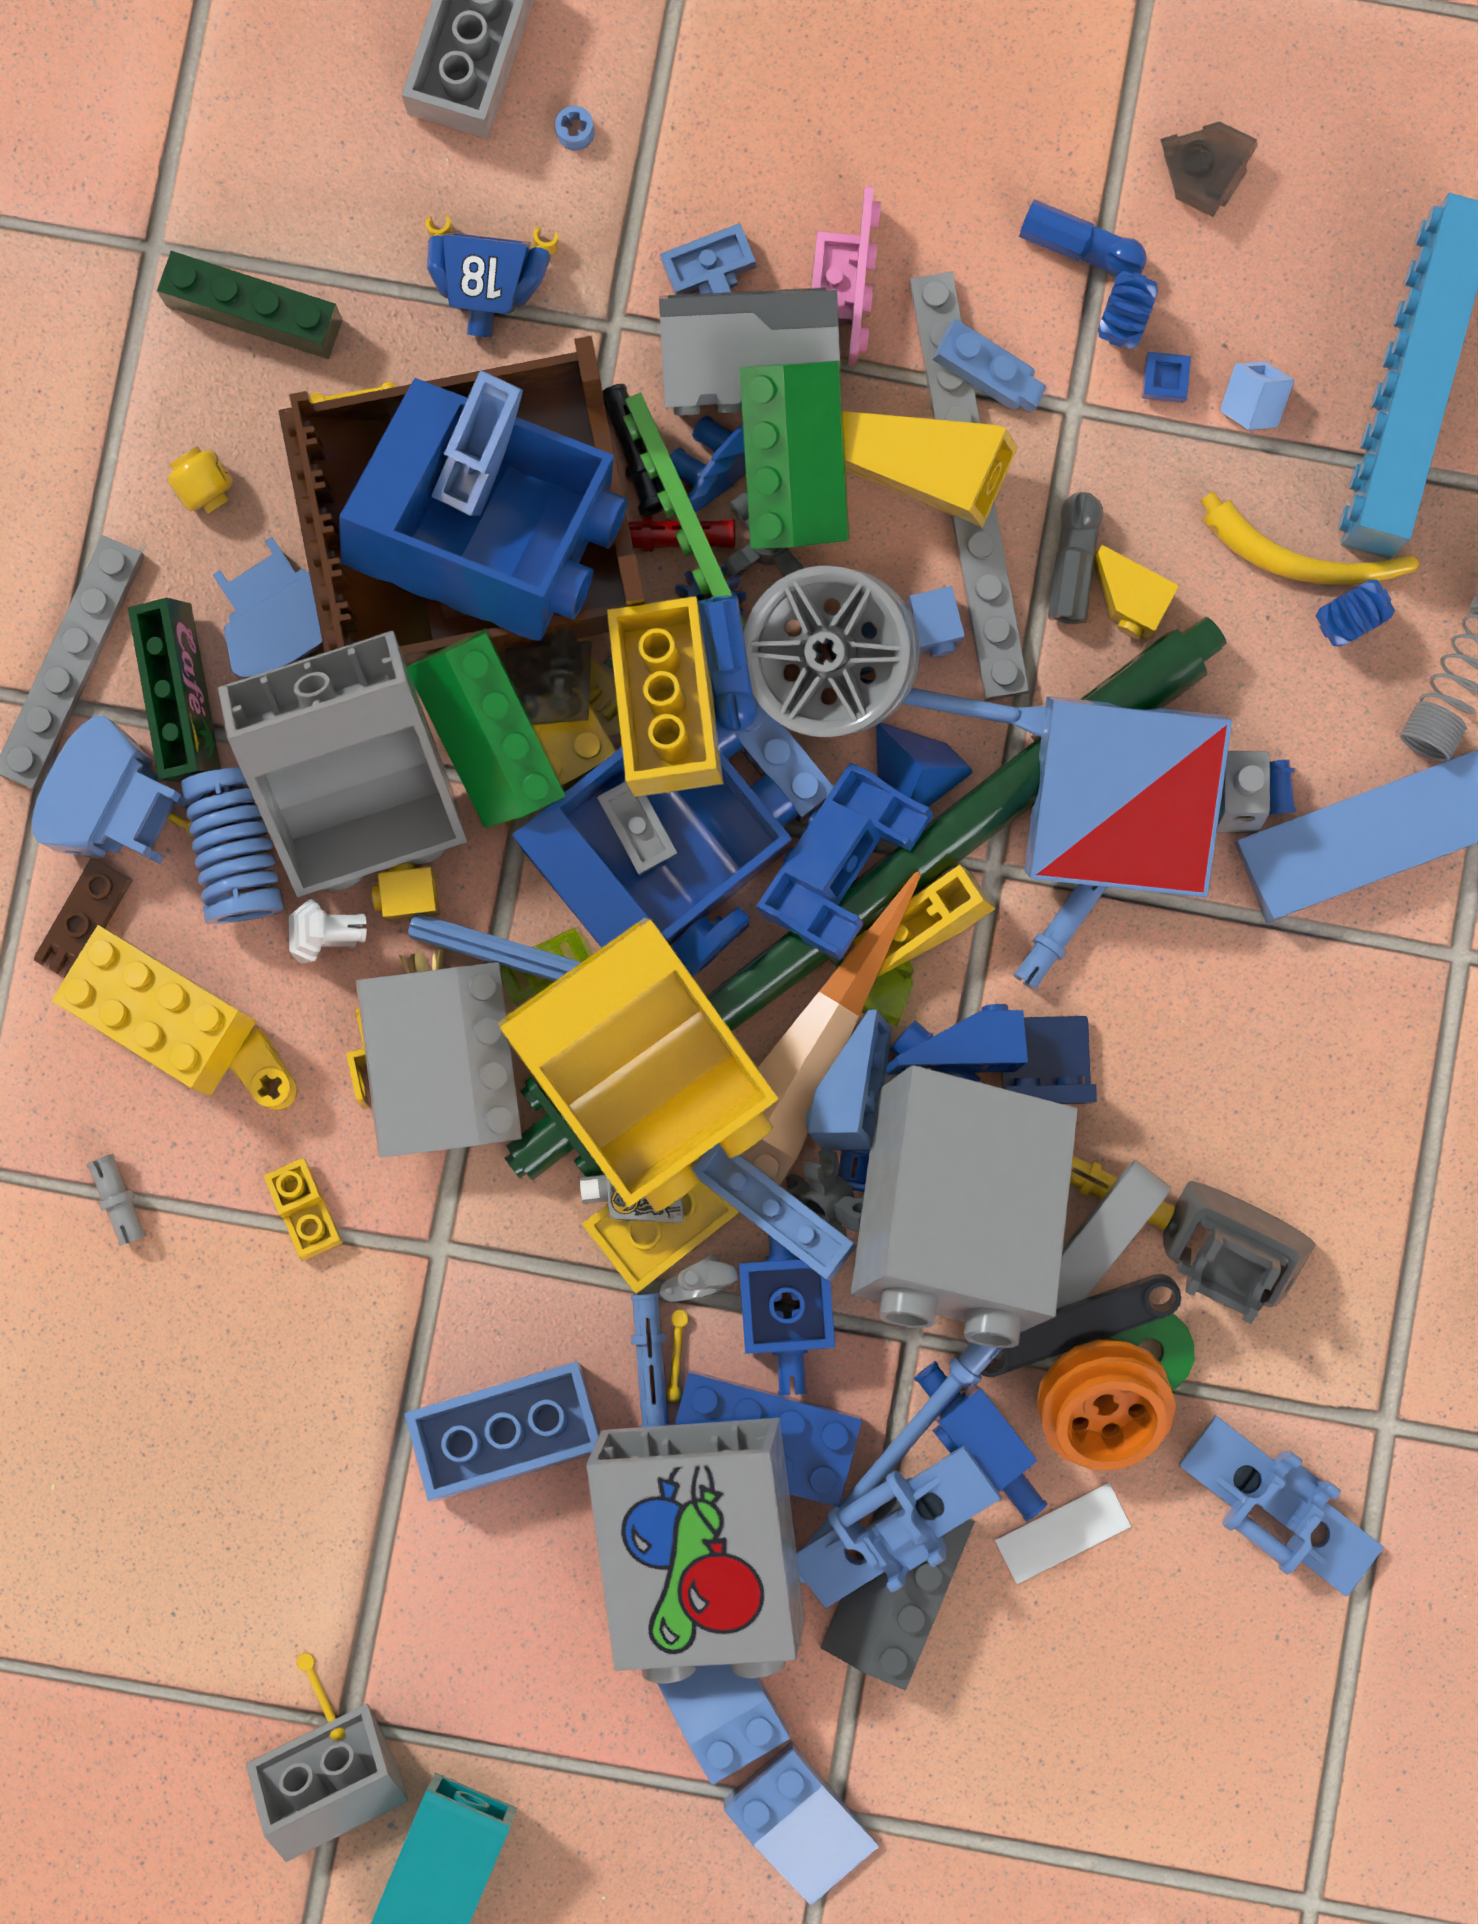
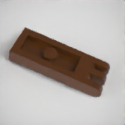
M91 857L36 952L34 961L43 965L51 952H55L56 954L50 963L49 970L58 974L68 959L71 963L65 972V978L97 925L106 928L133 880Z

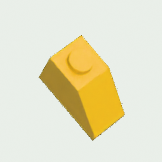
M1101 545L1095 556L1094 568L1110 619L1118 623L1117 629L1125 635L1134 639H1140L1143 636L1149 640L1157 629L1179 585Z

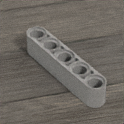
M1136 1159L1124 1170L1063 1247L1056 1309L1083 1300L1089 1295L1169 1193L1171 1186Z

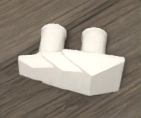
M309 899L289 915L290 953L299 964L316 961L321 947L355 948L357 941L365 942L367 928L357 929L367 924L365 914L326 915V912L320 909V905L314 899Z

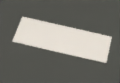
M1107 1483L996 1539L995 1542L1016 1584H1019L1130 1528L1131 1525L1110 1483Z

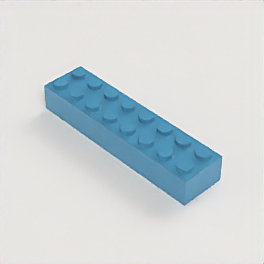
M1448 193L1440 206L1433 205L1427 221L1422 220L1415 245L1421 247L1416 261H1411L1404 280V286L1410 287L1405 302L1401 301L1399 303L1393 321V326L1398 327L1399 331L1395 341L1389 342L1382 362V367L1388 368L1384 382L1377 384L1371 402V408L1377 409L1372 424L1367 423L1360 443V448L1366 450L1361 465L1356 464L1349 484V489L1355 491L1350 506L1345 505L1338 524V530L1344 532L1341 546L1391 559L1411 539L1478 290V200L1453 193Z

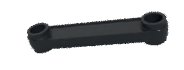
M1155 1274L1057 1308L1055 1317L1021 1332L1017 1346L1001 1349L1003 1354L1000 1360L988 1364L981 1372V1375L988 1377L999 1376L1068 1352L1078 1345L1102 1340L1170 1316L1180 1306L1182 1299L1180 1288L1170 1276ZM1164 1286L1172 1290L1170 1299L1164 1304H1154L1149 1301L1150 1293L1157 1287Z

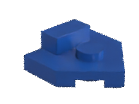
M740 907L736 908L724 919L719 915L712 922L703 915L685 931L671 948L693 978L749 927L750 917Z

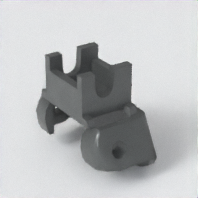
M1195 1181L1187 1182L1163 1234V1245L1166 1255L1178 1264V1272L1187 1276L1186 1293L1192 1296L1196 1292L1205 1295L1243 1314V1321L1252 1324L1263 1306H1277L1293 1286L1316 1245L1311 1238L1283 1220L1226 1192ZM1200 1222L1210 1232L1191 1265L1192 1249L1186 1245Z

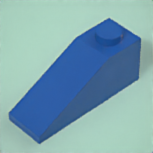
M1006 1004L983 1006L982 1011L973 1014L897 1056L886 1066L887 1075L900 1074L912 1065L941 1073L1015 1072L1028 1063L1023 1010H1008V1005Z

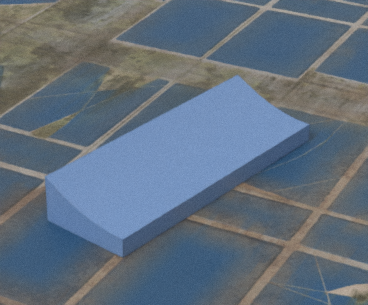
M1478 750L1237 840L1235 845L1266 923L1478 844Z

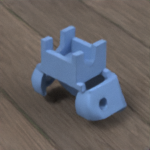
M273 537L265 541L272 555L230 582L220 570L213 574L236 610L228 615L230 622L224 627L232 672L239 680L295 663L323 644L310 574L303 568L295 572Z
M94 716L81 724L72 734L53 763L36 800L32 818L33 835L39 843L58 852L104 858L107 851L119 853L122 846H125L161 864L164 856L153 851L152 848L175 803L186 809L189 806L185 803L180 793L157 782V774L150 769L154 761L133 738L107 717Z

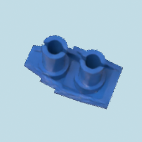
M704 416L698 421L693 430L692 437L696 442H700L715 452L707 465L685 452L681 447H678L669 455L680 480L692 487L688 498L695 513L746 475L743 422L732 433L712 420L710 416Z

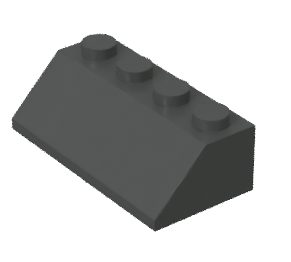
M896 1497L877 1508L871 1525L902 1506ZM971 1517L942 1535L947 1546L946 1559L935 1567H931L927 1560L907 1572L906 1584L892 1593L888 1589V1577L883 1572L840 1599L820 1648L861 1672L906 1691L974 1526V1519ZM859 1552L857 1560H864V1555Z

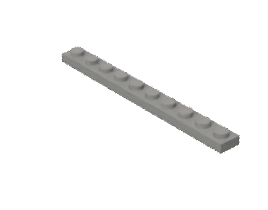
M953 271L910 278L909 286L933 419L980 423L974 386L932 360L948 324L955 319L962 322ZM994 501L983 528L951 515L985 701L1023 695L1029 692Z

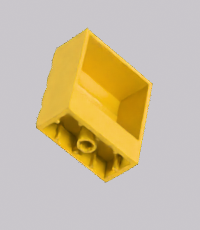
M643 918L498 1022L501 1031L628 1207L645 1197L655 1212L665 1209L687 1194L700 1181L689 1166L691 1162L718 1143L729 1158L736 1157L763 1139L773 1129V1125L765 1116L763 1110L779 1100L651 919Z

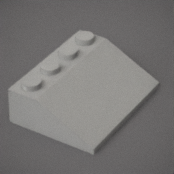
M499 962L356 980L379 1157L522 1139L510 1043L498 1025V1022L506 1017Z

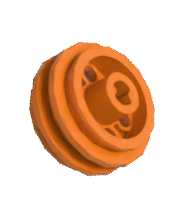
M1095 1340L1078 1345L1059 1357L1041 1380L1036 1401L1048 1444L1063 1459L1092 1470H1118L1135 1465L1152 1454L1172 1429L1176 1411V1404L1164 1366L1148 1350L1119 1340Z

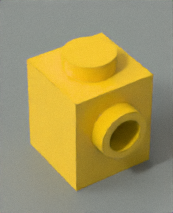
M405 862L388 868L389 872L378 873L379 885H372L373 904L375 911H382L383 918L387 921L410 919L417 914L426 916L440 915L435 871L431 867L415 869V864Z

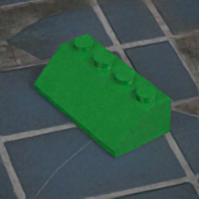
M840 360L753 365L739 368L751 549L800 547L849 541Z
M487 628L407 666L414 687L484 828L526 816L566 797L565 788Z

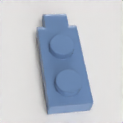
M957 319L948 324L932 358L939 365L1013 410L1018 409L1020 406L1027 411H1036L1046 389L1042 382L1033 377L1035 370L1031 366Z

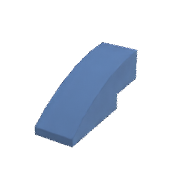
M480 370L444 453L448 458L431 497L470 516H481L512 433L523 392L522 389Z

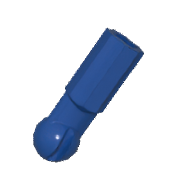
M1036 199L1031 203L1019 237L1076 261L1081 260L1105 270L1114 278L1122 271L1141 274L1147 262L1146 251L1143 245L1136 239L1120 237L1094 226L1089 221Z
M725 595L701 600L698 602L715 700V717L718 723L727 730L741 731L754 722L757 716V704L752 694L738 596Z

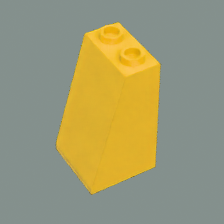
M843 411L846 472L983 528L1018 449L1017 444L1006 428L993 424Z

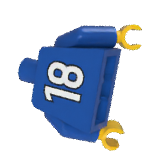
M432 216L428 217L425 221L430 237L428 240L427 270L439 294L448 299L449 307L469 309L467 334L472 336L492 337L494 313L510 314L514 311L515 307L523 306L528 302L543 282L550 256L555 254L558 247L559 234L556 231L551 242L545 243L539 240L541 227H536L533 231V248L531 249V242L454 233L449 216H446V225L439 230L434 229Z

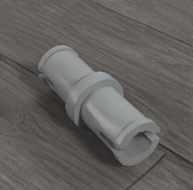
M113 1153L86 1165L90 1169L102 1201L98 1202L101 1211L106 1209L119 1241L118 1244L122 1246L146 1236V1232L142 1228L131 1201L135 1197L132 1189L127 1190Z

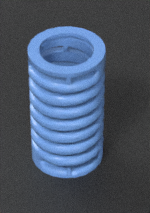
M240 767L203 772L181 781L183 798L189 806L186 815L192 822L189 827V833L195 839L192 844V850L198 855L195 860V867L200 871L197 880L198 884L205 888L200 897L201 901L205 904L203 911L206 924L243 922L268 917L284 911L282 893L279 887L239 893L241 889L269 886L277 883L279 880L276 871H259L275 866L276 858L271 854H260L270 851L273 848V841L267 837H260L269 832L264 821H256L263 819L257 805H245L255 802L250 789L230 791L231 788L248 785ZM216 791L217 795L207 797L205 794ZM220 825H230L222 828L217 827ZM241 840V841H236V842H232V843H228V844H219V843H222V842H225V841ZM247 856V857L237 858V859H233V860H224V859H227V858H230V857ZM245 872H253V873L242 874V875H237V876H229V877H228V875H231V874L245 873Z

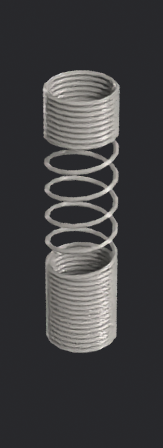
M1478 591L1469 606L1472 615L1465 616L1462 619V626L1467 634L1455 635L1451 639L1452 647L1457 654H1447L1441 657V666L1446 673L1435 674L1430 677V684L1436 693H1427L1419 697V702L1416 703L1406 725L1403 726L1404 729L1399 734L1401 740L1408 747L1437 761L1446 762L1451 760L1450 757L1453 756L1452 753L1455 752L1457 745H1459V741H1461L1465 730H1467V726L1455 713L1437 704L1423 701L1425 697L1441 698L1465 713H1476L1475 709L1467 703L1444 695L1435 686L1434 679L1437 677L1451 678L1468 690L1478 694L1477 683L1454 675L1444 663V660L1449 657L1461 658L1478 669V659L1464 655L1455 645L1457 638H1471L1478 643V636L1474 635L1466 626L1468 619H1478Z

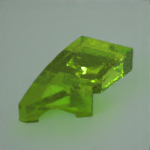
M910 960L876 977L861 1011L862 1013L866 1014L868 1010H878L888 1023L895 1026L898 1025L914 983L911 977L914 968Z

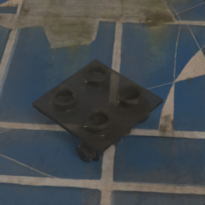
M569 629L558 630L556 636L551 639V644L505 648L504 665L533 725L586 721L589 718L592 642H578L574 637L573 631Z

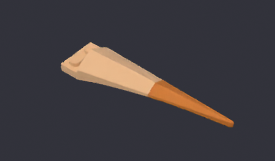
M920 871L912 875L757 1068L779 1100L763 1110V1113L773 1125V1129L763 1139L740 1155L779 1185L782 1184L796 1161L808 1134L806 1114L808 1109L812 1108L814 1092L853 1032L921 877Z

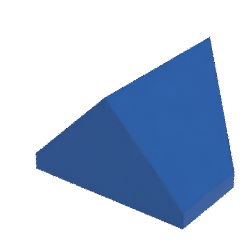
M882 722L876 725L878 777L897 791L927 807L973 773L971 767L947 743Z

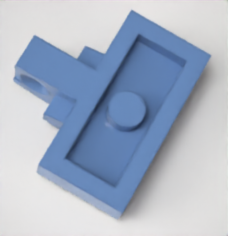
M740 223L660 254L661 263L675 295L689 294L697 290L699 293L731 292L730 288L738 285L736 275L756 268V260Z

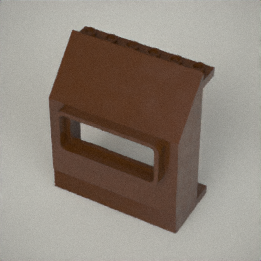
M592 335L575 338L576 352L482 370L523 390L516 417L614 455ZM480 371L425 382L468 398ZM411 384L313 403L308 392L303 391L289 394L291 408L278 410L324 653L394 631L406 666L487 628L498 653L503 654L609 632L607 610L645 604L636 554H634L627 515L625 513L622 525L612 546L607 549L589 542L579 562L593 569L592 582L579 614L572 620L554 613L541 641L517 635L491 621L469 615L448 619L442 618L439 601L421 597L402 589L392 582L360 573L343 564L341 560L339 517ZM614 455L611 492L623 496Z

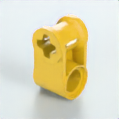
M255 1025L229 1068L245 1085L258 1104L272 1110H284L295 1101L297 1097V1084L279 1059V1055L270 1040ZM271 1080L282 1083L278 1087V1092L280 1093L278 1098L266 1095L270 1091L268 1083Z

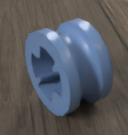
M569 106L562 109L556 117L555 130L557 137L565 148L581 150L593 141L595 135L593 119L585 108ZM571 120H580L581 126L585 130L583 132L578 130L579 135L570 136L568 128L564 126L566 124L572 126Z

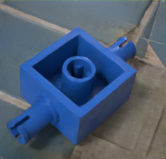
M768 1234L770 1256L765 1257L766 1261L739 1262L745 1354L772 1352V1355H777L778 1395H791L790 1376L794 1377L795 1395L806 1394L803 1353H808L810 1349L835 1348L831 1282L818 1274ZM784 1292H790L793 1300H799V1307L793 1308L789 1317H783L780 1309H774V1302L780 1301Z
M936 1361L932 1362L914 1377V1380L921 1385L929 1398L948 1378ZM970 1385L964 1391L958 1392L935 1419L938 1426L932 1431L950 1453L965 1445L998 1492L1002 1490L1025 1521L1032 1519L1048 1505L1023 1474L1038 1460L980 1387Z

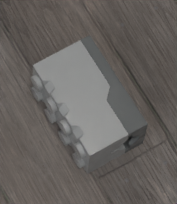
M833 287L659 295L665 408L674 407V415L699 414L700 405L717 404L719 413L742 412L739 369L741 367L840 360L837 290Z

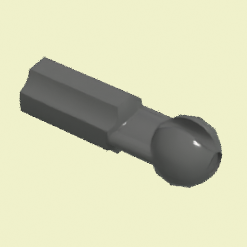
M1078 492L1071 495L1065 500L1061 509L1062 526L1048 610V618L1050 620L1067 624L1087 622L1098 531L1104 516L1100 500L1091 493Z

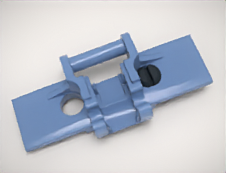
M1215 1415L1179 1462L1178 1466L1232 1507L1223 1520V1526L1230 1531L1236 1529L1279 1563L1278 1568L1284 1574L1289 1575L1302 1562L1344 1596L1348 1597L1384 1547L1327 1503L1330 1498L1336 1499L1341 1490L1328 1480L1320 1481L1300 1465L1302 1463L1301 1458L1292 1451L1287 1450L1282 1451L1272 1460ZM1255 1504L1293 1532V1536L1286 1546L1247 1516ZM1320 1522H1323L1327 1529V1536L1321 1544L1312 1545L1310 1541L1311 1533Z
M965 1445L913 1478L909 1477L905 1480L901 1473L894 1470L886 1476V1482L845 1508L840 1509L836 1507L828 1512V1519L833 1528L796 1551L799 1573L825 1608L883 1572L888 1577V1589L892 1593L906 1584V1574L908 1571L926 1560L931 1567H935L946 1559L947 1546L942 1535L1001 1499V1495ZM895 1497L902 1505L867 1528L862 1527L858 1521ZM847 1549H855L861 1552L865 1559L857 1560L852 1558L848 1554Z

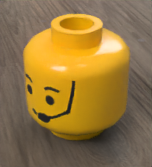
M197 446L169 465L172 472L168 476V484L188 511H197L203 507L206 513L209 514L229 501L225 492L232 487L233 478L213 450L201 451Z

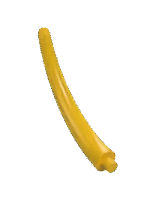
M1215 491L1200 500L1208 512L1202 518L1203 522L1215 533L1222 543L1248 562L1285 578L1315 584L1354 585L1362 584L1368 580L1382 581L1414 572L1419 566V560L1413 555L1368 563L1331 562L1304 556L1288 550L1265 537L1241 515L1231 500L1222 503Z

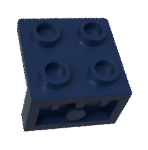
M1086 1016L1024 1017L1028 1063L1015 1072H1001L1002 1089L1063 1105L1097 1102L1096 1084H1091L1088 1018Z

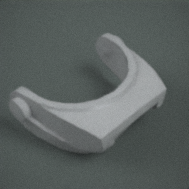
M713 1254L663 1282L659 1286L658 1293L664 1302L671 1303L691 1300L718 1293L739 1279L735 1266L721 1262L717 1255Z

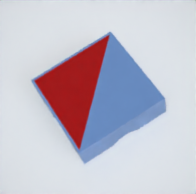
M1047 696L1039 751L1040 785L1031 813L1024 867L1025 873L1030 879L1207 897L1232 720L1218 714L1163 708L1140 710L1122 708L1108 702Z

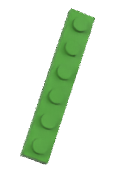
M640 392L626 398L625 401L630 414L623 416L624 422L633 441L639 438L642 439L647 452L640 455L650 480L657 476L659 477L664 491L657 494L667 518L675 515L680 524L681 530L674 533L684 556L693 554L699 568L692 571V574L702 596L708 593L712 597L732 596L642 393ZM741 616L742 627H743V633H744L745 623H744V621H743V619H742V616Z

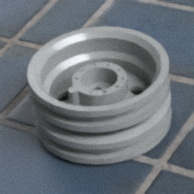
M814 566L786 575L775 582L759 598L744 628L753 696L763 710L774 720L801 734L816 737H835L868 730L886 720L902 705L917 677L920 663V640L911 611L899 594L889 585L873 575L839 566ZM830 598L838 600L841 606L839 612L834 616L827 614L824 608L825 602ZM793 619L798 620L802 628V632L796 637L789 636L785 630L786 623ZM867 622H873L877 626V635L873 639H867L862 634V627ZM832 640L834 642L832 650L837 654L836 659H826L824 663L822 661L824 653L819 647L821 643L830 644ZM790 664H795L800 668L801 673L796 681H789L784 676V670ZM868 666L872 667L876 672L875 680L870 684L864 683L860 678L861 671ZM829 687L833 688L838 696L832 705H826L821 699L822 692Z

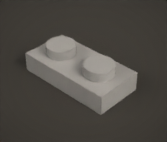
M624 782L597 797L639 876L678 855L646 795L634 797L627 782Z

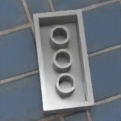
M433 0L402 92L407 115L489 139L534 0Z

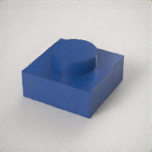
M1148 352L1145 358L1141 399L1185 403L1188 393L1191 356Z

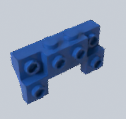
M849 763L820 809L810 816L806 830L796 846L790 848L786 853L781 869L756 905V908L763 918L799 935L805 944L841 960L864 923L859 916L843 909L838 904L881 838L911 851L933 817L930 808L897 791L871 771Z

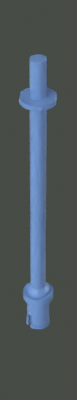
M971 1343L960 1356L955 1355L949 1361L951 1367L949 1368L950 1375L844 1498L838 1508H845L878 1487L964 1386H970L971 1384L976 1386L981 1381V1372L1003 1348ZM828 1518L805 1545L833 1528ZM799 1573L800 1582L808 1585Z

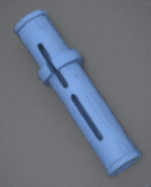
M1077 884L1044 933H1038L1033 939L1035 945L1018 970L1013 973L1014 977L1019 981L1025 980L1023 982L1024 985L1037 990L1038 985L1056 959L1062 960L1067 953L1064 948L1108 887Z
M658 1292L631 1295L635 1334L630 1336L631 1344L636 1345L638 1387L642 1415L641 1427L669 1425L662 1342H666V1332H661ZM646 1318H649L651 1356H648ZM650 1365H652L653 1367L655 1393L654 1403H652L651 1399V1386L649 1374Z

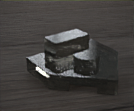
M1220 121L1203 126V130L1179 137L1175 134L1160 139L1175 198L1214 217L1220 205L1225 207L1247 173V162L1258 147L1256 138Z

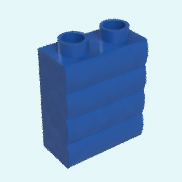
M414 378L339 517L342 563L370 577L392 582L413 594L440 601L469 616L491 621L517 635L541 641L554 613L574 620L585 602L592 582L593 569L579 562L589 542L609 549L622 525L628 499L611 492L614 455L516 417L502 463L481 516H470L431 497L448 458L444 453L468 398Z
M717 720L716 728L723 784L646 795L678 853L676 857L639 876L597 799L601 794L626 782L622 747L565 792L566 797L551 803L512 834L518 846L601 948L643 918L651 919L669 946L672 945L694 922L703 915L706 917L790 849L792 838L783 827L799 815L796 808L767 774L751 786L745 782L728 761L729 758L743 748V745L733 731L722 727Z

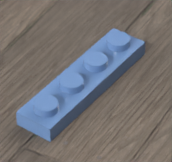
M719 1143L705 1152L692 1169L702 1183L828 1281L833 1279L857 1247L853 1241L739 1154L736 1157L729 1158Z

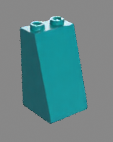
M435 1772L420 1803L370 1924H470L510 1830L517 1807Z

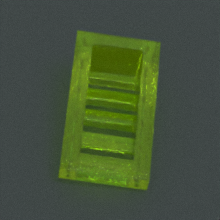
M575 927L533 946V948L546 952L552 950L553 954L565 957L560 945L568 942L577 961L583 962L589 957ZM499 965L501 979L515 1006L530 1000L554 982L547 979L538 982L534 975L524 973L530 987L522 990L513 970Z

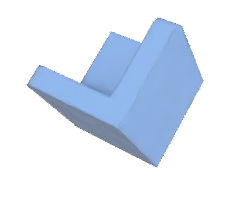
M1266 361L1235 363L1220 408L1221 412L1247 430L1275 428L1279 425L1294 379Z

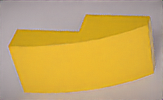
M304 1157L263 1175L278 1214L284 1219L298 1257L302 1261L343 1244L327 1203Z

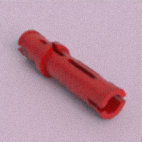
M643 517L642 521L628 522L633 548H643L644 552H653L654 548H680L674 533L681 530L678 521H653V517ZM735 520L699 521L710 547L735 548Z

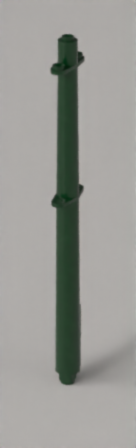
M1204 617L1183 633H1180L1178 629L1169 631L1084 695L1081 700L1108 702L1122 708L1140 710L1165 708L1208 675L1204 662L1218 653L1227 644L1226 638L1209 617ZM1033 734L1031 736L1034 741L929 822L911 851L898 846L853 881L838 906L859 916L864 923L856 937L875 923L914 873L920 871L921 877L912 897L1034 806L1040 785V736ZM789 931L708 994L706 998L732 1032L827 960H830L837 969L844 959L838 960L805 944L799 935ZM531 1076L525 1080L526 1086L520 1090L522 1095L535 1111L543 1107L548 1114L521 1133L522 1139L512 1140L506 1145L510 1154L505 1157V1160L520 1179L527 1174L534 1180L575 1149L580 1156L574 1159V1162L585 1177L605 1175L563 1115Z

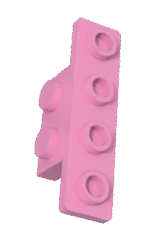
M865 186L860 235L817 231L812 288L833 287L837 290L838 323L851 325L848 366L857 365L858 353H867L869 328L861 327L862 311H871L873 285H865L866 269H875L877 243H869L870 227L878 228L881 207V201H873L874 187Z

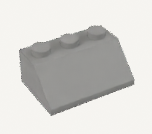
M368 1704L246 1763L263 1835L285 1862L408 1802L398 1764ZM344 1728L345 1735L341 1740L335 1741L330 1738L329 1735L334 1729Z

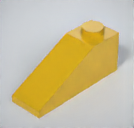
M958 865L911 898L877 977L953 938L996 909L970 871L962 865ZM869 929L864 931L862 934H860L853 940L855 946L858 944V942L862 939V937L866 934V932Z

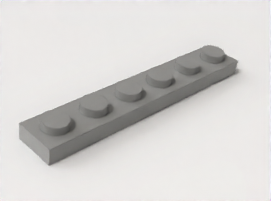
M104 535L101 536L1 752V776L37 791L145 557L141 551Z

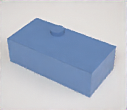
M577 1361L404 1413L427 1500L431 1502H438L590 1456L601 1433L582 1365Z

